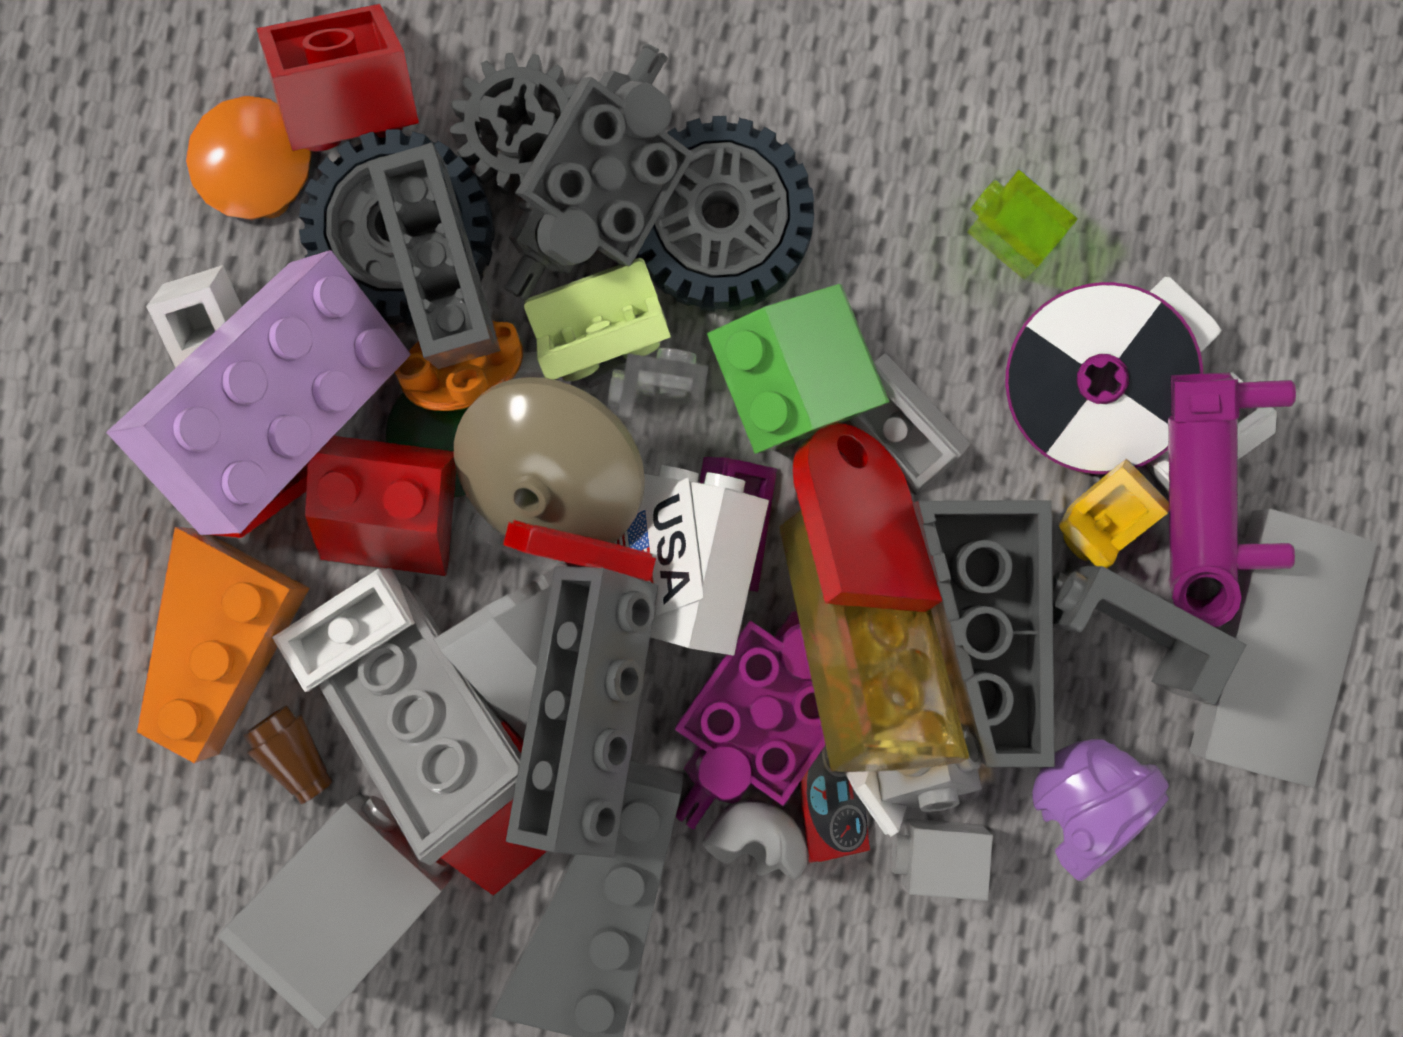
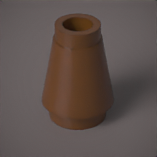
M287 705L276 710L243 734V737L251 747L246 753L291 795H294L300 804L311 800L333 782L326 772L325 764L302 714L295 717Z

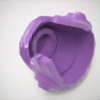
M1101 739L1077 741L1054 753L1055 767L1041 768L1035 779L1032 791L1034 807L1037 811L1041 810L1043 820L1045 822L1055 820L1061 825L1064 841L1055 849V853L1061 865L1078 881L1085 880L1101 865L1123 849L1154 819L1169 800L1166 793L1169 783L1156 765H1141L1128 753L1119 750L1114 744Z

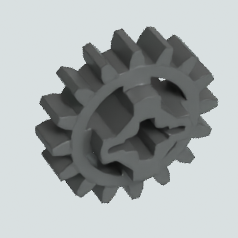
M506 53L505 69L496 71L487 60L482 62L481 66L485 79L478 83L473 79L465 77L462 84L470 96L468 101L452 100L451 104L455 115L464 121L450 126V133L455 142L466 143L459 149L458 155L467 165L477 163L474 174L483 185L496 175L497 186L501 193L506 195L513 188L514 182H522L533 161L527 162V159L540 151L558 120L555 118L554 113L543 111L541 108L543 93L555 102L562 113L578 86L574 83L562 87L565 75L563 68L558 64L552 67L546 74L543 73L540 57L536 54H532L526 67H518L513 53ZM527 111L532 126L527 124L521 125L518 134H514L513 137L508 123L518 124L521 116L525 115ZM480 130L485 131L487 135L498 138L496 145L498 151L497 158L482 145Z

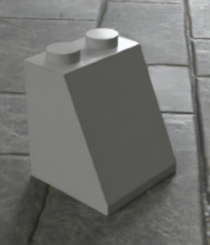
M359 793L345 802L217 935L227 947L317 1030L452 879L444 871L447 862L441 859V857L431 866L419 861L405 835L396 827L398 823L387 804L375 796H371L367 801Z

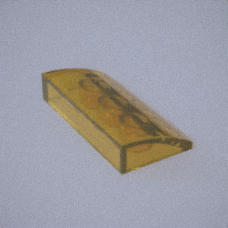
M800 509L780 525L779 529L831 771H897L950 765L969 759L931 609L926 612L825 604Z

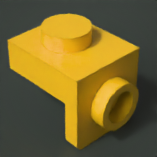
M1126 458L1068 507L1059 527L1063 532L1067 546L1077 557L1084 561L1091 560L1095 566H1103L1108 569L1114 564L1121 549L1168 514L1169 502Z

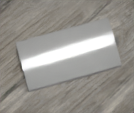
M1253 510L1244 544L1290 543L1294 546L1295 565L1291 569L1238 570V584L1241 592L1240 607L1234 617L1222 625L1221 631L1245 643L1247 646L1216 704L1202 702L1189 753L1221 764L1314 788L1377 543L1334 527L1277 510Z

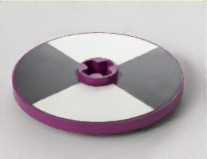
M1099 282L1085 284L1064 291L1041 305L1024 323L1012 344L1007 360L1005 375L1006 396L1011 414L1019 430L1026 440L1042 455L1061 466L1075 471L1091 474H1108L1126 458L1137 468L1155 460L1168 450V418L1172 416L1171 375L1203 374V362L1197 340L1191 328L1174 307L1159 296L1140 287L1123 283ZM1109 361L1115 363L1118 368L1114 373V377L1120 383L1118 389L1114 393L1103 389L1097 396L1091 394L1087 390L1091 384V379L1085 374L1087 368L1091 364L1102 368Z

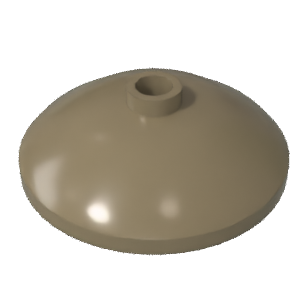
M539 377L517 378L499 383L482 393L472 403L458 425L454 441V461L459 481L477 512L504 536L508 522L513 523V520L614 543L629 529L639 512L645 490V475L639 450L631 434L606 405L573 385Z

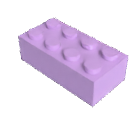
M329 250L290 262L106 433L200 535L241 533L411 354L338 258Z

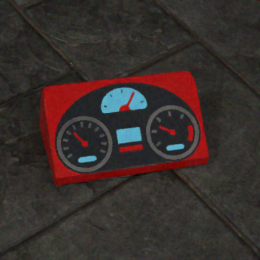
M856 723L838 726L799 782L804 836L809 863L823 862L870 851L866 807L854 791L842 768L844 766L842 761L859 751Z

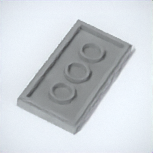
M404 583L401 585V589L415 623L318 686L419 861L431 866L514 798L521 753L486 699L440 651L434 638L441 635L442 632L420 598Z

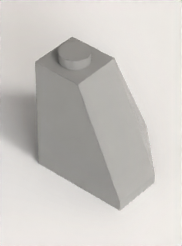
M567 562L559 565L563 567H585ZM554 568L539 577L541 581L538 583L533 581L510 595L503 596L434 638L440 651L523 740Z

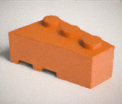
M175 527L137 733L194 764L219 755L277 649V645L272 637L289 627L310 588L212 535H200L195 528Z

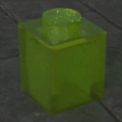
M1018 170L1005 186L994 179L970 208L978 218L967 233L1025 280L1038 268L1078 218L1023 172Z

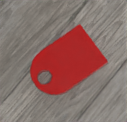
M837 423L816 431L796 451L792 471L825 604L926 612L942 602L912 504L913 501L907 481L893 456L874 437L851 425ZM839 451L848 458L851 465L841 457Z

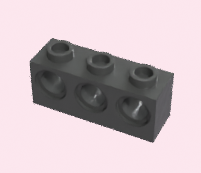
M433 142L367 161L423 357L436 368L441 369L501 351L449 171Z

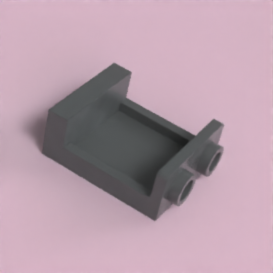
M1069 566L1065 574L1058 571L1052 577L1053 628L1082 632L1094 609H1097L1168 648L1151 680L1152 683L1172 694L1213 705L1216 704L1247 646L1245 643L1103 566Z

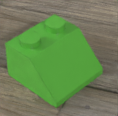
M836 284L765 306L707 333L755 454L778 450L812 436L821 428L845 422L890 403L842 284Z

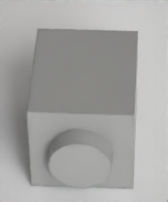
M906 818L905 835L895 834L893 838L892 872L893 874H902L901 882L910 895L988 901L993 835L981 824Z

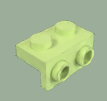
M641 258L634 259L630 266L618 265L535 295L524 302L525 312L537 340V360L544 377L554 380L562 377L564 381H575L585 378L597 371L601 362L621 355L625 359H636L646 356L659 348V341L671 337L646 263Z

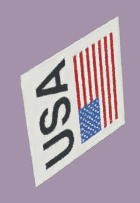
M688 477L643 498L639 512L629 529L614 542L615 544L652 553V557L656 558L651 581H647L659 585L654 618L704 598Z

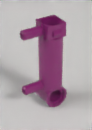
M1229 372L1171 375L1172 416L1168 418L1170 574L1168 582L1174 605L1213 627H1220L1227 623L1239 610L1241 592L1238 584V570L1291 569L1295 565L1294 546L1290 543L1238 544L1239 409L1291 407L1296 401V387L1292 380L1238 382V379H1234ZM1201 577H1211L1221 582V588L1218 593L1205 600L1190 597L1186 593L1187 588L1191 582Z

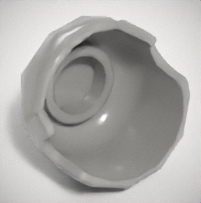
M741 800L728 805L718 815L701 841L707 852L725 864L733 862L743 854H749L756 860V873L761 877L780 869L792 880H797L807 865L806 842L803 833L795 821L779 807L760 800Z

